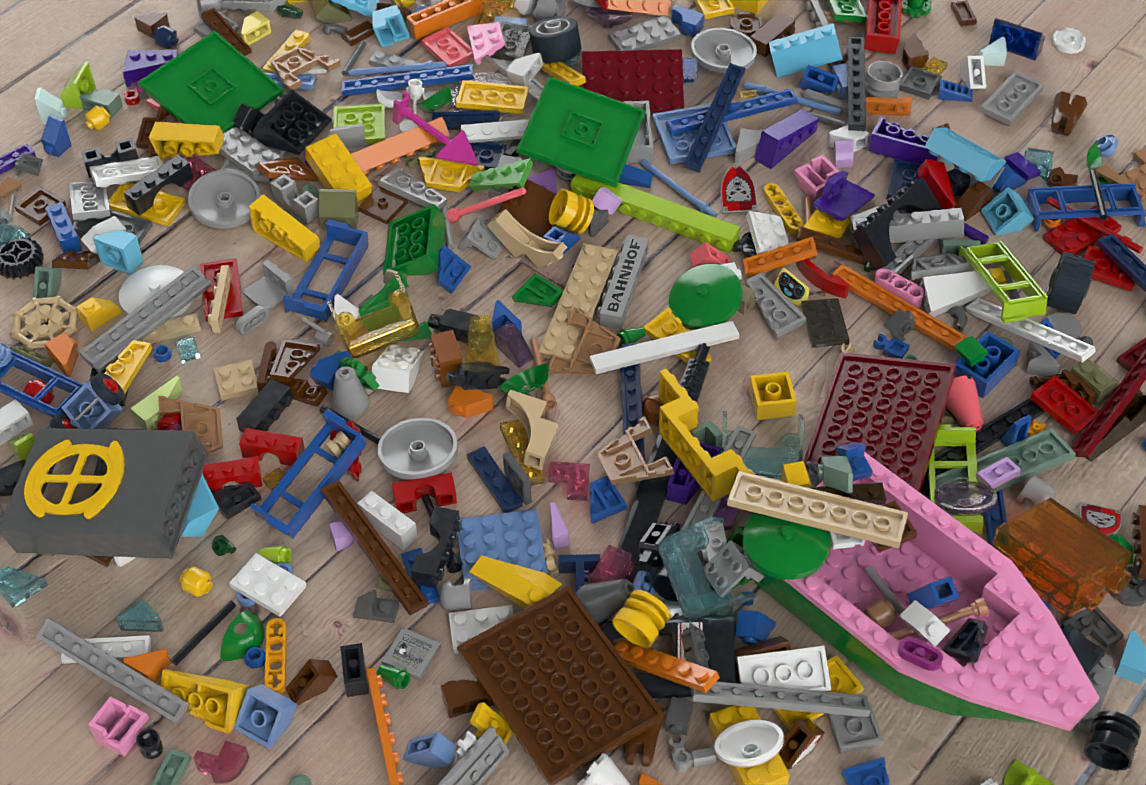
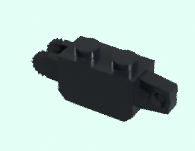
M448 309L445 310L443 315L431 314L427 321L430 328L436 329L440 333L453 330L456 340L471 344L472 339L476 336L486 337L488 343L493 341L491 334L492 326L481 323V318L476 314Z
M489 362L459 363L457 371L447 372L446 380L462 387L464 390L498 389V386L507 381V379L500 377V375L509 374L510 369L506 366H494Z
M662 521L660 524L652 523L639 543L640 571L649 572L652 567L661 566L662 561L679 534V523L674 522L673 525H668L667 521Z

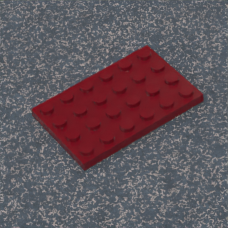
M682 49L582 51V75L586 79V83L582 84V88L620 102L649 101L650 115L684 109Z

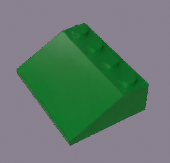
M435 204L389 222L383 274H385L387 269L398 272L402 271L407 276L428 275L438 271L439 251L444 242L446 217Z

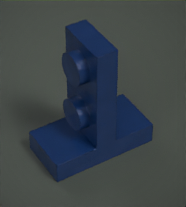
M600 554L558 555L559 574L576 573V592L585 585L584 582H589L588 573H601Z

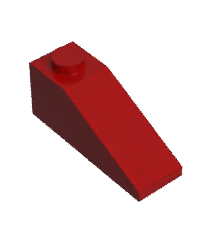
M926 159L917 169L919 179H925L942 210L953 208L956 204L945 163Z

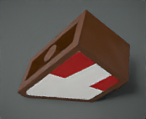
M809 718L797 720L784 737L783 746L778 753L788 770L809 754L825 733Z

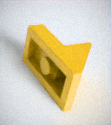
M484 702L478 703L470 720V723L477 728L474 736L479 739L491 727L496 729V734L501 737L506 745L512 734L511 729L504 719Z

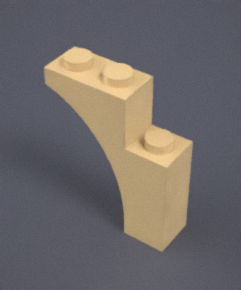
M506 209L498 213L487 224L488 228L515 258L521 254L523 256L527 255L538 269L543 266L548 267L554 261H559L564 256L563 252L567 249L563 242L549 241L533 234L516 221Z
M510 390L507 395L505 408L520 420L528 436V447L523 464L543 470L556 439L559 424L543 419L547 401Z

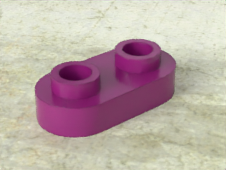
M911 637L903 638L899 642L897 652L902 659L929 671H935L941 667L943 655L938 649Z

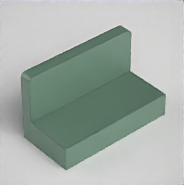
M940 240L939 242L941 254L951 253L959 256L960 245L963 248L981 245L980 240Z
M711 420L691 431V435L696 437L699 443L722 447L723 433Z

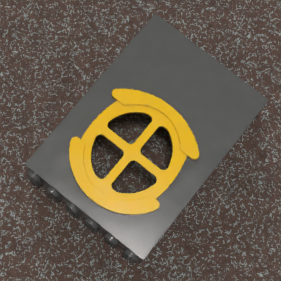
M40 428L34 439L32 449L27 456L25 466L20 473L18 483L13 490L10 502L6 507V512L0 522V534L16 553L173 559L209 454L194 431ZM71 455H79L75 468L70 475H52L58 461ZM89 455H96L106 462L107 473L105 475H81ZM48 482L68 483L62 501L59 504H53L43 497ZM77 484H102L101 488L90 498L76 504H69Z

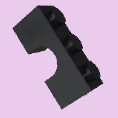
M129 138L115 142L116 150L110 155H102L98 147L81 151L89 178L92 177L89 169L91 166L139 159L133 139Z

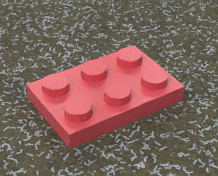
M448 27L421 40L422 46L440 62L446 61L447 67L459 66L474 58L472 48Z

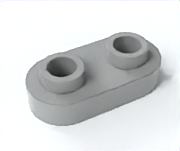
M263 305L253 307L252 310L237 319L236 330L242 335L250 333L266 321L269 316V310Z

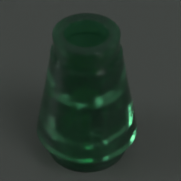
M286 2L283 5H279L278 14L285 18L301 19L303 10Z

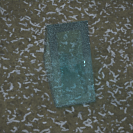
M1027 148L1024 157L1041 171L1040 177L1046 182L1051 174L1054 151Z
M194 336L174 341L182 363L200 358Z
M141 599L117 616V622L121 631H164L160 617L144 599Z

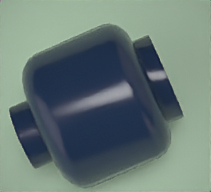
M166 25L156 28L153 39H155L157 45L165 49L177 46L179 38L177 37L176 30Z

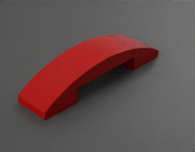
M810 258L795 262L803 276L817 288L839 298L845 299L848 297L850 284L837 274L830 277L811 262Z

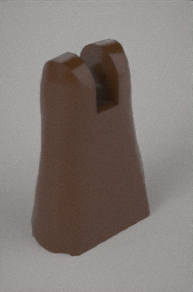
M1060 91L1056 94L1051 121L1053 133H1057L1059 128L1064 129L1065 136H1069L1088 105L1084 96L1074 95L1071 104H1069L1070 93Z
M657 704L661 711L664 713V708L661 705ZM662 721L624 743V758L627 765H634L635 755L642 754V766H650L654 758Z

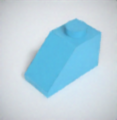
M1131 630L1115 675L1141 685L1146 677V647L1136 631Z

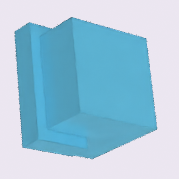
M397 5L372 12L373 29L382 48L394 45V41L399 42L410 39L409 30Z

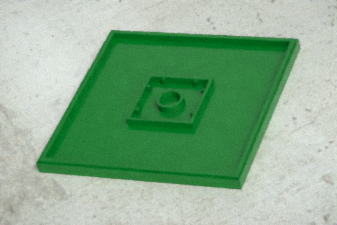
M216 31L211 32L138 82V86L180 123L220 126L223 133L235 128L236 123L233 122V119L242 103L260 111L284 93V89Z
M548 76L516 153L616 188L646 110Z

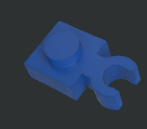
M879 334L878 341L874 340L873 342L875 349H883V354L891 358L902 359L910 347L909 344L894 337L888 340L883 334Z

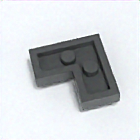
M1095 604L1063 622L1060 627L1063 630L1070 623L1083 636L1086 637L1092 634L1105 649L1122 640L1124 636Z

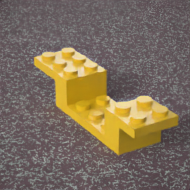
M667 369L659 371L658 397L664 404L660 406L659 434L712 501L730 494L738 472L741 471L754 475L753 471L744 465L742 458L736 455L732 449L711 458L707 451L703 450L698 439L691 435V431L696 429L698 425V404L696 401H692L688 396L687 390L679 385L675 375H671Z

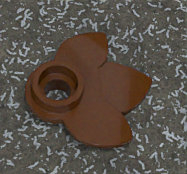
M1057 167L1051 170L1046 184L1048 187L1078 186L1076 185L1078 175L1065 174L1061 167Z

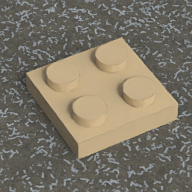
M251 359L214 368L222 401L259 392Z

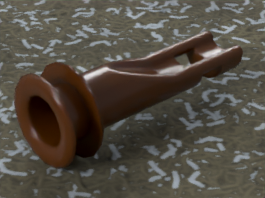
M1054 375L1040 378L1037 376L1030 377L1029 384L1032 389H1038L1040 385L1045 384Z

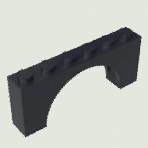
M914 178L908 181L906 187L896 191L897 195L886 200L887 204L879 206L876 209L877 212L866 217L867 221L859 223L856 226L857 229L851 233L874 271L886 267L896 258L889 236L890 221L896 210H903L908 213L942 210L924 178L919 180Z

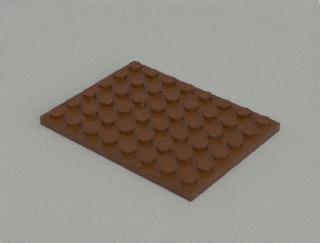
M568 585L457 646V652L548 785H555L599 759L603 753H609L665 719L664 713Z

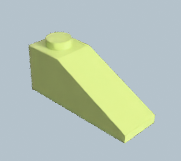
M175 376L130 408L134 421L145 430L157 428L158 421L163 416L159 413L158 396H165L174 400L178 399L183 390L180 378Z

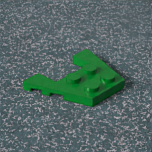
M399 271L392 280L387 282L377 294L358 310L374 345L431 338L432 332L426 321L409 329L407 328L392 297L393 294L409 287L402 271Z

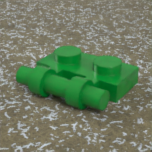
M348 357L340 359L339 364L342 367L354 369L364 388L375 391L380 386L376 382V376L373 373L363 370L364 364L361 361Z

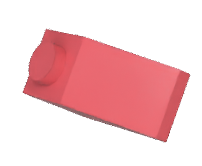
M706 242L689 254L692 268L704 264L720 265L731 263L729 256Z

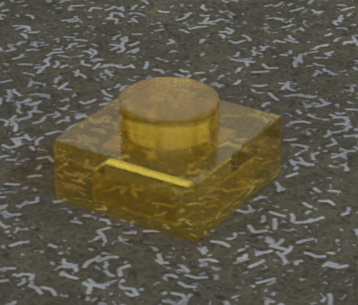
M933 56L925 64L924 70L940 75L947 68L948 63Z
M756 89L740 91L739 94L741 101L759 97Z
M278 467L262 478L263 483L273 491L285 476V473Z

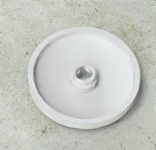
M156 265L133 273L125 280L119 291V302L125 315L130 314L184 271L173 266ZM192 301L170 319L182 315L190 307Z

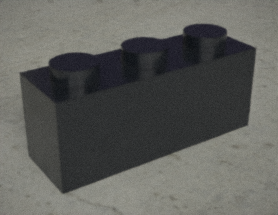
M271 379L236 418L239 431L244 433L245 428L268 431L269 427L274 421L279 419L286 407L291 405L293 399L290 387Z

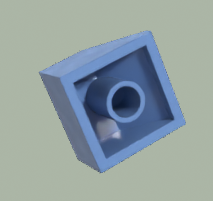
M264 685L249 688L234 729L270 749L290 725L297 703Z

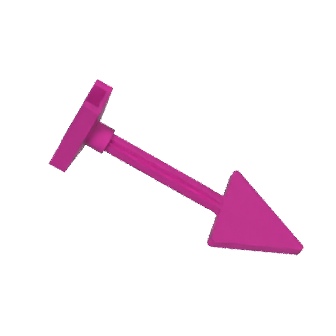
M406 91L402 94L401 102L397 100L393 102L392 121L398 125L404 118L410 119L445 145L437 154V159L474 166L478 165V161L463 130L450 140L409 108L410 94Z

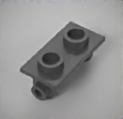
M689 623L690 629H684L681 634L684 650L691 649V651L684 653L685 659L688 662L709 668V655L704 645L705 635L701 629Z

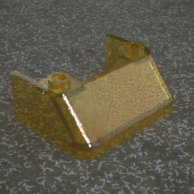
M396 274L395 277L400 289L389 295L388 302L390 306L358 319H354L353 315L346 311L336 314L331 301L327 302L345 348L352 358H360L418 333L419 324L399 274Z

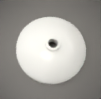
M764 720L744 721L725 729L715 741V750L719 759L727 764L737 767L756 766L772 759L780 751L784 743V736L780 727L772 722Z

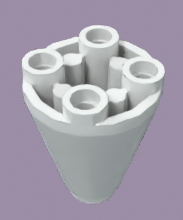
M605 753L599 757L596 763H593L586 772L585 778L578 783V785H630L612 759Z

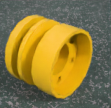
M562 189L556 194L551 203L549 222L554 226L566 228V230L572 231L575 234H582L592 220L594 202L587 197L577 196L574 192Z
M634 590L630 594V598L625 601V607L619 610L612 622L615 629L628 641L640 647L649 648L658 637V630L663 629L665 623L671 618V613L663 602L655 596L642 590Z

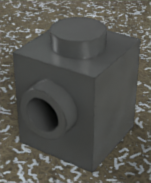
M672 697L669 709H664L665 719L663 721L666 722L665 731H669L674 735L682 734L687 736L693 715V701Z

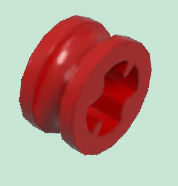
M130 89L124 93L127 105L133 106L140 102L137 90Z

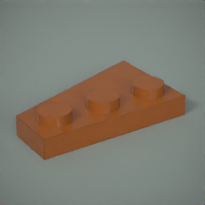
M298 157L260 162L257 166V169L267 178L277 179L285 174L292 180L318 181L319 179L315 172Z

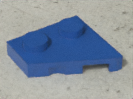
M445 245L439 251L437 283L451 294L471 266Z

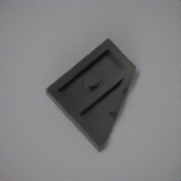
M968 618L942 650L950 657L976 663L981 653L988 626L982 620Z

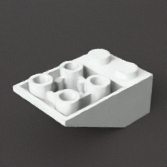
M387 346L372 365V373L376 376L375 380L380 385L377 389L409 393L414 386L424 351L415 347Z

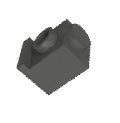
M899 308L884 326L895 337L904 341L905 338L903 336L912 330L916 323L914 321L916 317L910 311L904 312Z

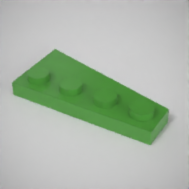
M529 158L476 172L472 175L468 186L472 191L488 190L490 187H493L494 190L501 187L512 189L514 186L522 188L525 185L533 162Z

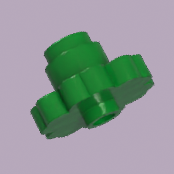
M902 0V13L919 18L921 15L926 16L931 11L932 0Z

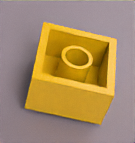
M789 371L750 376L749 394L756 420L795 416L797 400Z

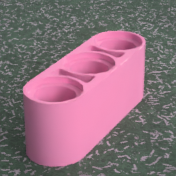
M886 268L876 271L874 283L915 307H921L924 295L922 287Z

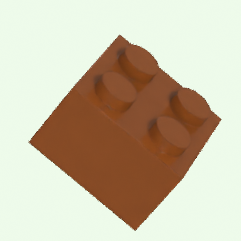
M450 330L432 334L431 343H428L432 355L430 356L431 365L436 369L434 370L436 381H440L442 388L453 386L455 384L446 380V374L448 371H457L459 363H463L454 331Z

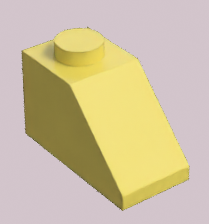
M256 11L244 18L241 35L247 45L271 33L269 19L260 12Z

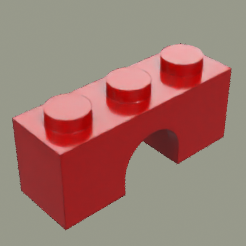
M245 428L239 442L243 458L258 456V460L262 461L265 453H271L278 457L280 464L292 466L305 450L302 437Z
M258 456L207 464L202 472L209 489L212 488V491L222 490V486L227 482H251L255 488L263 486Z
M452 472L392 483L396 509L401 513L417 511L416 503L424 494L433 497L436 500L437 507L457 504Z

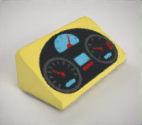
M783 268L774 286L794 305L800 307L808 301L810 288L786 268Z

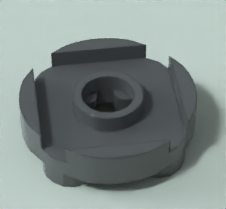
M1134 567L1114 569L1109 579L1110 584H1108L1110 595L1114 599L1117 598L1122 601L1121 604L1125 606L1137 607L1143 605L1146 602V579L1137 578V569H1134ZM1132 584L1134 586V589L1132 590L1129 586L1125 585Z

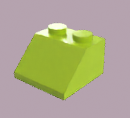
M85 61L75 70L70 79H68L64 89L61 90L60 97L63 100L64 107L83 109L80 96L94 92L96 86L89 62Z

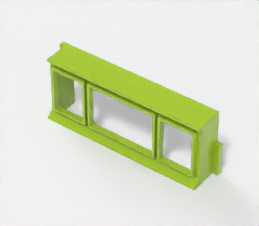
M999 240V243L963 248L960 245L959 256L967 259V262L971 264L1002 304L1001 320L1003 323L1026 320V317L1046 314L1048 296L1001 240ZM999 262L1015 283L998 285L982 264ZM1021 288L1027 297L1010 300L1004 291Z
M940 425L934 446H966L967 461H934L933 448L927 468L929 500L946 511H971V516L952 517L972 532H977L982 536L983 516H981L979 484L976 479L978 472L975 446L976 427ZM935 468H968L970 504H937Z

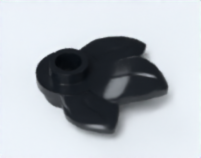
M751 232L745 233L742 239L737 240L733 244L734 252L743 251L747 257L757 254Z

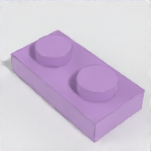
M1006 457L977 472L976 479L990 491L1019 476L1021 469Z

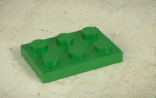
M826 0L834 20L838 22L852 21L853 23L866 22L867 15L860 0Z

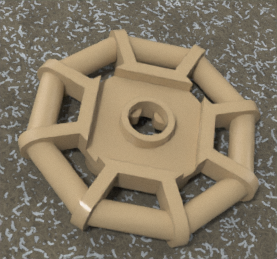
M61 295L36 298L35 296L32 298L33 300L20 310L14 311L12 315L14 319L12 331L10 332L11 337L17 339L30 350L46 348L44 343L64 332L70 337L78 331V312L76 306H72ZM61 306L67 311L62 313L58 309ZM36 307V310H34L31 314L26 315L29 311ZM69 319V324L64 325V322ZM21 321L25 322V328L20 329ZM26 335H29V336L32 337V339L29 340V339H28L27 337H25V336H26Z

